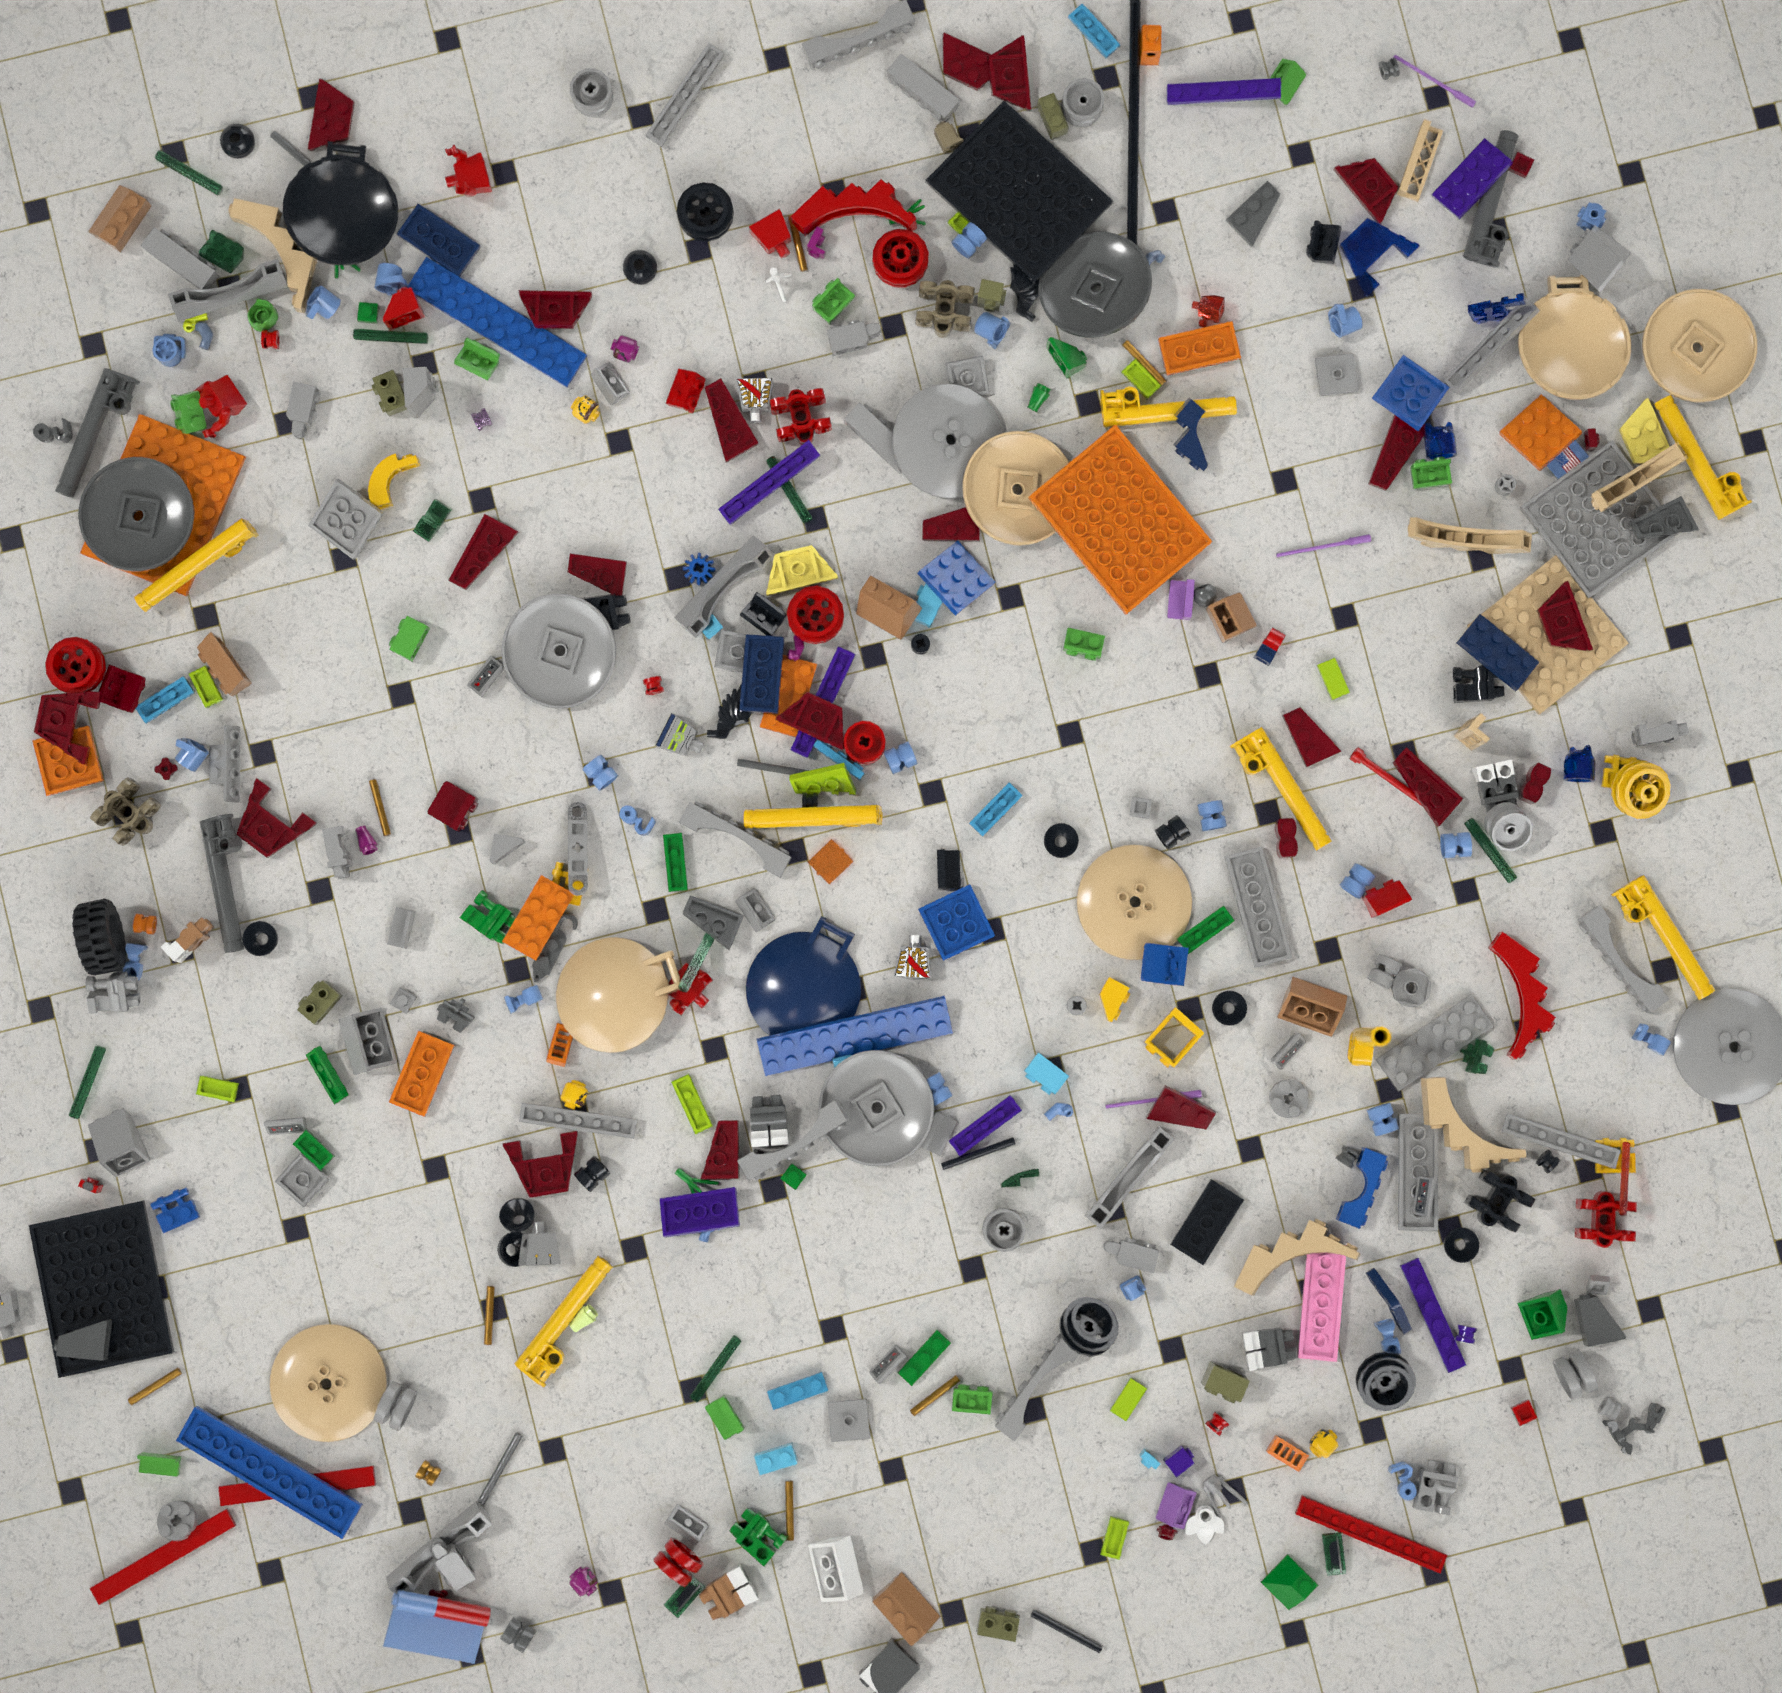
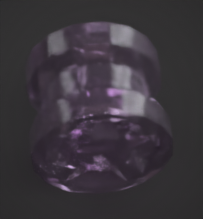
M485 408L481 409L479 413L474 412L471 414L479 431L483 430L485 426L490 427L493 425Z

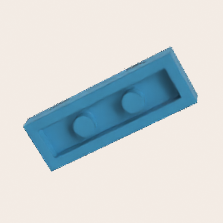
M1083 3L1068 15V19L1105 59L1120 47V43Z
M183 676L138 704L136 710L144 723L147 724L195 692Z
M819 740L813 745L816 750L836 764L845 763L848 772L858 780H861L865 775L862 772L863 767L856 762L851 764L847 761L848 757L841 751L836 753L831 749V745Z
M1009 782L969 824L983 837L1023 795Z
M819 1372L768 1390L767 1394L772 1408L775 1410L828 1391V1387L823 1373Z

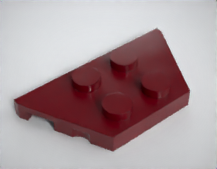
M944 32L943 75L978 91L985 83L990 81L988 57L992 54Z
M1022 35L988 57L991 96L1022 109L1031 110L1025 36Z
M320 78L308 143L309 151H315L316 148L322 146L327 147L328 141L336 143L349 140L355 102Z
M1375 158L1334 167L1335 173L1376 223L1380 225L1398 189L1396 183Z
M519 290V297L535 328L573 329L591 301L592 292Z
M1567 580L1537 609L1539 619L1549 646L1592 651V644Z
M809 692L805 693L775 719L842 751L844 749L842 707Z

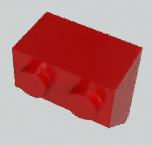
M403 287L393 294L382 319L389 331L425 318V315L411 287Z
M1393 879L1382 883L1384 887L1378 890L1376 887H1373L1365 892L1366 895L1362 899L1371 918L1412 900V897L1400 880L1395 882Z

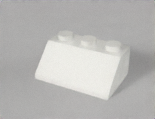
M851 1536L835 1537L808 1544L821 1602L847 1601L864 1594Z

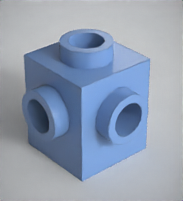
M1589 202L1586 207H1581L1577 215L1579 220L1576 225L1584 231L1587 228L1591 230L1594 225L1601 229L1606 220L1604 217L1606 210L1597 203Z

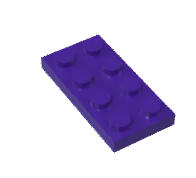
M1484 138L1431 195L1460 220L1513 162Z
M735 1187L659 1198L664 1238L740 1226L737 1189Z

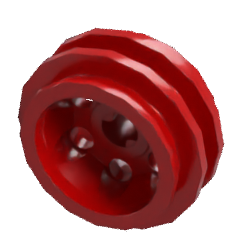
M894 229L886 232L877 240L873 249L872 265L876 275L883 283L895 288H906L916 284L924 277L928 268L929 252L924 240L918 234L908 229ZM885 253H888L890 255V258L884 259L883 255ZM903 253L904 258L898 259L897 254ZM913 256H916L918 258V261L912 262L911 258ZM894 266L896 270L892 272L889 270V267ZM904 268L910 269L909 272L903 273Z
M821 586L805 587L797 592L789 602L787 610L789 627L794 635L803 642L814 645L826 643L836 637L842 629L844 621L843 604L838 596L828 588ZM809 599H813L815 601L814 604L811 606L807 604V601ZM823 601L828 602L827 608L821 606ZM804 610L805 615L799 616L798 611ZM814 612L821 614L817 621L811 619ZM827 615H832L834 617L833 620L827 621ZM808 623L810 628L808 630L804 629L803 624ZM823 626L824 630L818 632L817 627Z
M80 637L64 638L55 643L48 652L45 661L46 675L51 684L65 693L93 691L103 681L106 672L105 657L100 648L91 641ZM78 649L83 650V654L81 656L77 655ZM66 654H69L68 660L63 659ZM88 659L91 660V665L87 662ZM77 664L81 665L79 671L75 670ZM62 667L66 669L64 674H61ZM72 677L76 678L75 683H70Z

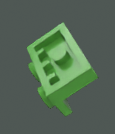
M1067 628L1063 651H1066V654L1077 657L1080 654L1084 655L1085 659L1096 661V658L1100 659L1105 636Z

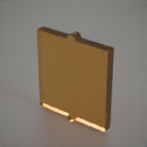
M831 839L808 863L817 872L816 874L820 875L830 885L853 861L844 852V849H841Z

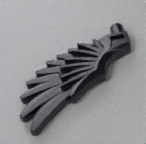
M1013 264V267H1010V289L1017 298L1016 312L1021 317H1025L1030 322H1033L1036 316L1029 310L1034 304V300L1039 297V280L1034 284Z
M741 685L738 691L735 688L733 689L731 697L730 694H726V700H722V706H719L717 730H707V737L726 739L734 727L747 724L749 717L754 712L739 710Z

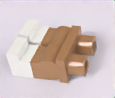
M201 917L196 923L190 921L186 925L188 928L181 931L178 939L173 943L165 942L161 948L173 961L182 963L203 941H207L210 938L208 933L214 926L208 919Z
M740 1564L707 1584L706 1589L699 1594L703 1604L712 1599L715 1602L716 1606L708 1610L712 1620L722 1616L726 1618L749 1603L758 1600L759 1597L751 1582H748V1577Z

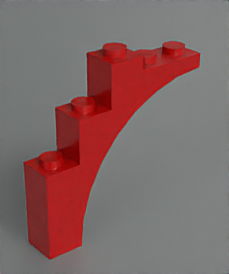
M882 179L867 193L859 185L855 186L853 183L849 184L838 196L832 190H827L822 186L790 216L792 224L805 237L816 229L817 226L819 227L830 220L858 214L886 218L912 232L917 229L915 215L903 209V205L896 199L895 188L889 182L885 183Z
M1499 932L1488 949L1498 956L1507 967L1518 992L1520 1004L1519 1027L1514 1042L1507 1053L1509 1058L1517 1060V1058L1520 1059L1525 1054L1527 1044L1529 1042L1532 1043L1537 1037L1536 1031L1540 1033L1549 1032L1555 1025L1553 1021L1556 1017L1537 1004L1545 999L1547 996L1546 990L1548 989V987L1530 975L1539 967L1538 961L1540 958L1504 932Z

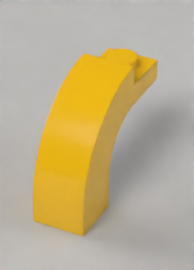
M395 453L383 459L375 467L369 480L368 495L370 502L380 510L393 506L389 492L392 479L400 472L421 466L419 458L416 455L408 454L399 460Z

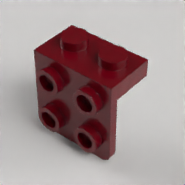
M109 665L99 691L103 692L101 703L133 713L138 706L140 694L145 688L146 678Z
M446 781L431 803L427 813L460 832L461 829L464 830L467 826L469 815L477 809L479 799Z

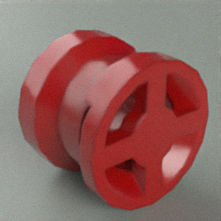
M262 330V349H268L269 347L279 349L280 334L278 330L273 332Z
M661 676L643 679L647 696L664 692V688L660 683L662 681Z
M1216 1412L1213 1413V1418L1205 1423L1218 1436H1221L1222 1430L1230 1425ZM1212 1423L1215 1427L1219 1429V1431H1217L1210 1424Z

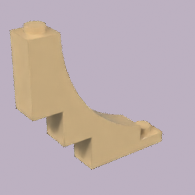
M234 198L233 204H230L228 210L231 219L234 222L253 228L274 245L285 267L288 288L291 292L297 293L292 298L293 308L297 312L305 313L317 260L305 252L297 251V245L292 240L287 229L279 227L282 216L279 208Z

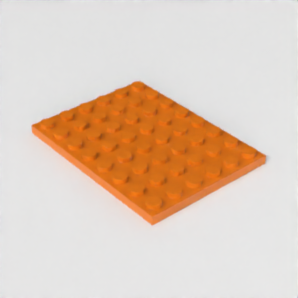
M139 414L120 459L144 457L157 460L169 466L186 483L194 503L192 532L183 549L173 559L160 567L147 571L122 570L154 583L211 541L246 457L189 433L184 434L181 430ZM137 511L134 514L136 521H140L143 518L142 511ZM84 542L80 554L107 564L98 558L90 550L86 542ZM195 577L174 592L187 597Z
M1116 425L1028 497L1125 615L1213 542Z

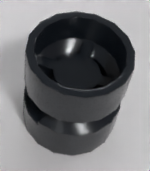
M1178 815L1170 819L1168 825L1163 824L1154 830L1167 850L1177 845V840L1183 841L1191 835Z
M593 1156L586 1162V1168L581 1167L574 1173L576 1179L589 1192H592L599 1185V1180L603 1181L611 1174L596 1156Z

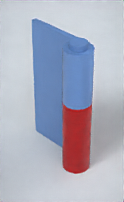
M398 1590L397 1593L393 1594L391 1601L393 1609L383 1647L475 1664L483 1629L487 1627L490 1619V1607Z

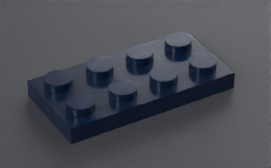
M420 204L416 205L397 232L398 237L458 277L463 274L481 248L478 243Z
M1481 614L1475 618L1456 642V644L1515 692L1539 664L1538 660Z
M746 634L740 711L778 714L784 637Z

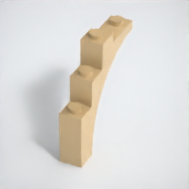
M1679 442L1673 444L1634 470L1592 493L1591 503L1593 507L1601 512L1607 510L1617 502L1688 459V456Z
M1417 517L1410 518L1407 528L1408 537L1421 541V545L1429 548L1451 547L1459 551L1481 550L1488 554L1531 552L1532 534L1524 530L1465 528L1439 524Z
M1445 1077L1421 1078L1424 1125H1431V1129L1442 1128L1443 1125L1444 1146L1451 1147V1151L1463 1150L1464 1166L1466 1169H1471L1473 1173L1483 1172V1168H1489V1163H1501V1159H1508V1162H1518L1520 1158L1526 1157L1525 1149L1496 1146L1472 1132L1460 1119L1452 1105Z
M1315 1218L1314 1222L1309 1220L1300 1241L1297 1240V1235L1288 1231L1287 1234L1281 1233L1272 1253L1269 1252L1271 1248L1261 1243L1259 1247L1254 1245L1234 1287L1254 1296L1261 1283L1272 1271L1296 1257L1311 1253H1333L1358 1261L1361 1253L1357 1252L1358 1247L1349 1243L1345 1246L1339 1243V1238L1331 1234L1329 1237H1326L1329 1230L1325 1227L1326 1223Z

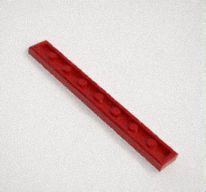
M374 1465L313 1474L338 1490L376 1485ZM248 1483L218 1487L220 1506L273 1499Z
M1303 1495L1295 1511V1514L1440 1574L1448 1556Z
M225 1509L197 1525L195 1530L186 1539L166 1543L89 1589L98 1605L235 1527L236 1523L228 1509Z

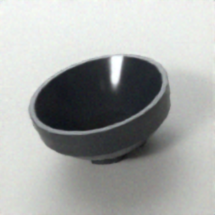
M231 124L222 131L220 145L229 157L240 159L248 156L253 151L255 137L252 131L245 125ZM233 133L240 134L239 142L232 143L230 136Z
M635 250L626 256L623 262V272L631 283L644 285L655 277L657 263L649 252ZM636 260L644 261L645 266L641 270L634 268L633 264Z
M1058 823L1052 825L1045 833L1044 846L1048 853L1054 857L1066 858L1071 856L1078 847V834L1068 824ZM1058 836L1065 837L1066 845L1058 847L1055 844V838Z
M257 921L251 923L244 930L242 937L243 945L252 955H268L278 944L277 931L267 922ZM262 933L268 937V941L264 945H260L257 941V937Z
M1224 991L1215 997L1212 1004V1012L1219 1023L1227 1026L1236 1025L1245 1018L1247 1003L1238 992ZM1227 1002L1234 1006V1011L1231 1014H1226L1223 1011V1005Z
M514 1198L507 1201L499 1212V1219L503 1227L515 1233L528 1229L535 1218L533 1206L529 1201L522 1198ZM521 1215L524 1217V1221L521 1224L514 1223L516 1216Z
M1454 1228L1444 1239V1250L1451 1260L1466 1263L1476 1257L1479 1251V1240L1476 1234L1468 1228ZM1463 1239L1465 1247L1462 1250H1457L1454 1247L1455 1240Z
M510 1232L500 1239L497 1250L500 1260L505 1265L520 1267L519 1256L524 1233ZM509 1244L515 1247V1253L512 1256L508 1255L506 1251Z

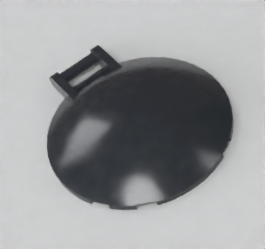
M328 141L326 157H322L320 160L308 163L302 167L286 188L283 199V218L287 231L296 245L316 260L332 265L358 264L380 253L394 235L398 222L397 198L387 178L380 171L370 166L368 162H365L366 145H360L359 147L335 144L334 141ZM333 151L359 154V157L333 154Z

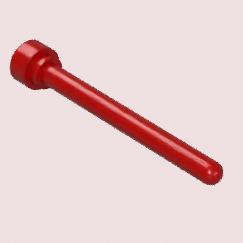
M1359 747L1354 750L1349 758L1352 762L1362 763L1421 805L1409 787L1368 759L1366 754H1364V750Z

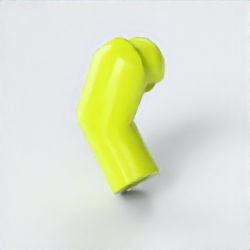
M207 313L186 319L183 323L184 331L190 333L195 329L196 323L208 320Z

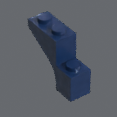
M1188 398L1174 414L1178 418L1176 422L1181 427L1185 428L1187 426L1188 428L1173 445L1177 448L1175 452L1182 458L1186 456L1191 460L1189 464L1196 470L1200 468L1205 471L1208 463L1197 435V425L1201 416L1206 411L1191 398Z

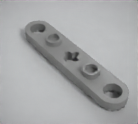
M574 802L568 808V888L576 896L583 895L588 888L587 808L580 802ZM574 808H581L583 813L578 817L572 814V810ZM576 844L583 848L580 850V853H576V850L572 849L576 847ZM580 881L584 886L581 890H576L573 888V883Z

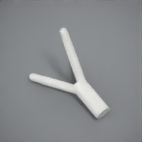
M771 268V277L765 280V282L769 283L774 280L782 301L786 302L780 278L790 277L792 274H779L776 268Z

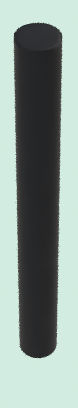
M1014 1137L941 1163L942 1168L946 1170L1015 1145Z
M1033 1609L1030 1617L1097 1653L1101 1652L1103 1646Z

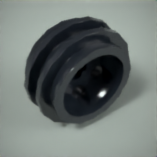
M701 182L691 185L682 193L677 203L676 213L680 227L689 237L697 241L709 242L719 239L728 232L733 223L734 210L731 198L723 188L714 183ZM712 198L713 201L709 203L706 199ZM696 200L700 201L698 205H693V202ZM717 207L723 208L721 213L716 212ZM706 212L710 213V215H706L705 218L701 216L702 214H706ZM694 213L695 217L693 219H690L688 217V214Z
M1091 1297L1077 1298L1068 1305L1060 1317L1059 1329L1063 1340L1070 1349L1080 1355L1089 1357L1101 1355L1114 1344L1118 1336L1119 1325L1115 1314L1108 1305L1099 1299Z
M1387 1351L1375 1353L1366 1358L1359 1366L1355 1377L1357 1390L1365 1404L1373 1409L1382 1411L1394 1410L1406 1404L1412 1397L1416 1387L1415 1374L1408 1361L1397 1353ZM1374 1388H1378L1379 1391L1376 1392V1391H1373V1389H1374Z

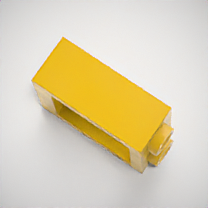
M1174 1007L1144 1041L1146 1044L1145 1049L1152 1055L1155 1053L1161 1057L1159 1061L1167 1068L1169 1066L1174 1068L1201 1038L1204 1032ZM1172 1017L1194 1035L1173 1060L1151 1042Z

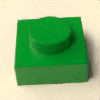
M359 302L357 321L377 324L379 304Z
M791 1163L780 1179L796 1190L807 1174Z

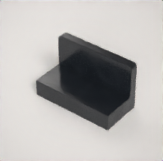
M937 850L938 889H959L961 887L959 850Z

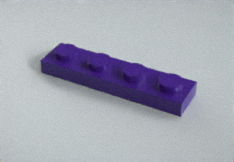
M1009 1095L948 1141L958 1155L961 1156L1022 1110L1012 1096Z

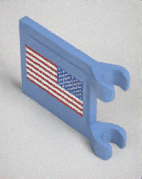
M1575 440L1554 458L1547 467L1559 479L1589 456Z

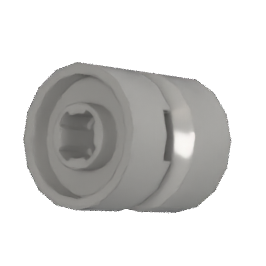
M1379 954L1375 962L1376 968L1371 970L1368 979L1384 988L1390 989L1395 980L1393 976L1398 974L1402 965L1385 955Z

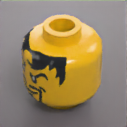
M1320 1429L1310 1439L1309 1449L1320 1459L1321 1457L1328 1458L1338 1448L1336 1440L1338 1437L1330 1429L1328 1431Z

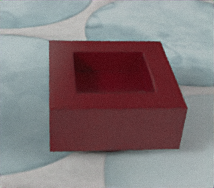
M1517 152L1512 161L1513 164L1508 171L1526 178L1534 159Z
M1590 428L1584 432L1586 451H1593L1599 445L1600 438L1599 434L1596 433V428Z

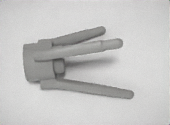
M1213 1474L1203 1482L1205 1486L1203 1489L1207 1493L1216 1516L1220 1518L1219 1510L1211 1492L1213 1495L1217 1493L1227 1508H1231V1505L1220 1491L1223 1488L1221 1484L1245 1505L1248 1504L1221 1476L1217 1477L1216 1474Z

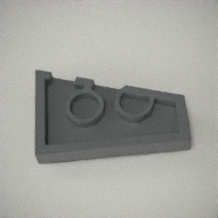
M1267 181L1226 219V222L1251 248L1280 197V193Z
M1682 496L1629 522L1637 539L1699 530Z
M691 895L683 910L685 917L730 951L743 920V915Z

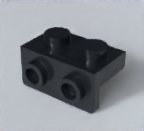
M1315 220L1314 225L1310 229L1311 240L1306 248L1307 257L1315 263L1334 264L1342 227L1340 225L1321 224L1319 220Z
M756 592L752 600L741 611L740 616L766 636H772L782 625L787 614L782 608L770 602L766 596Z

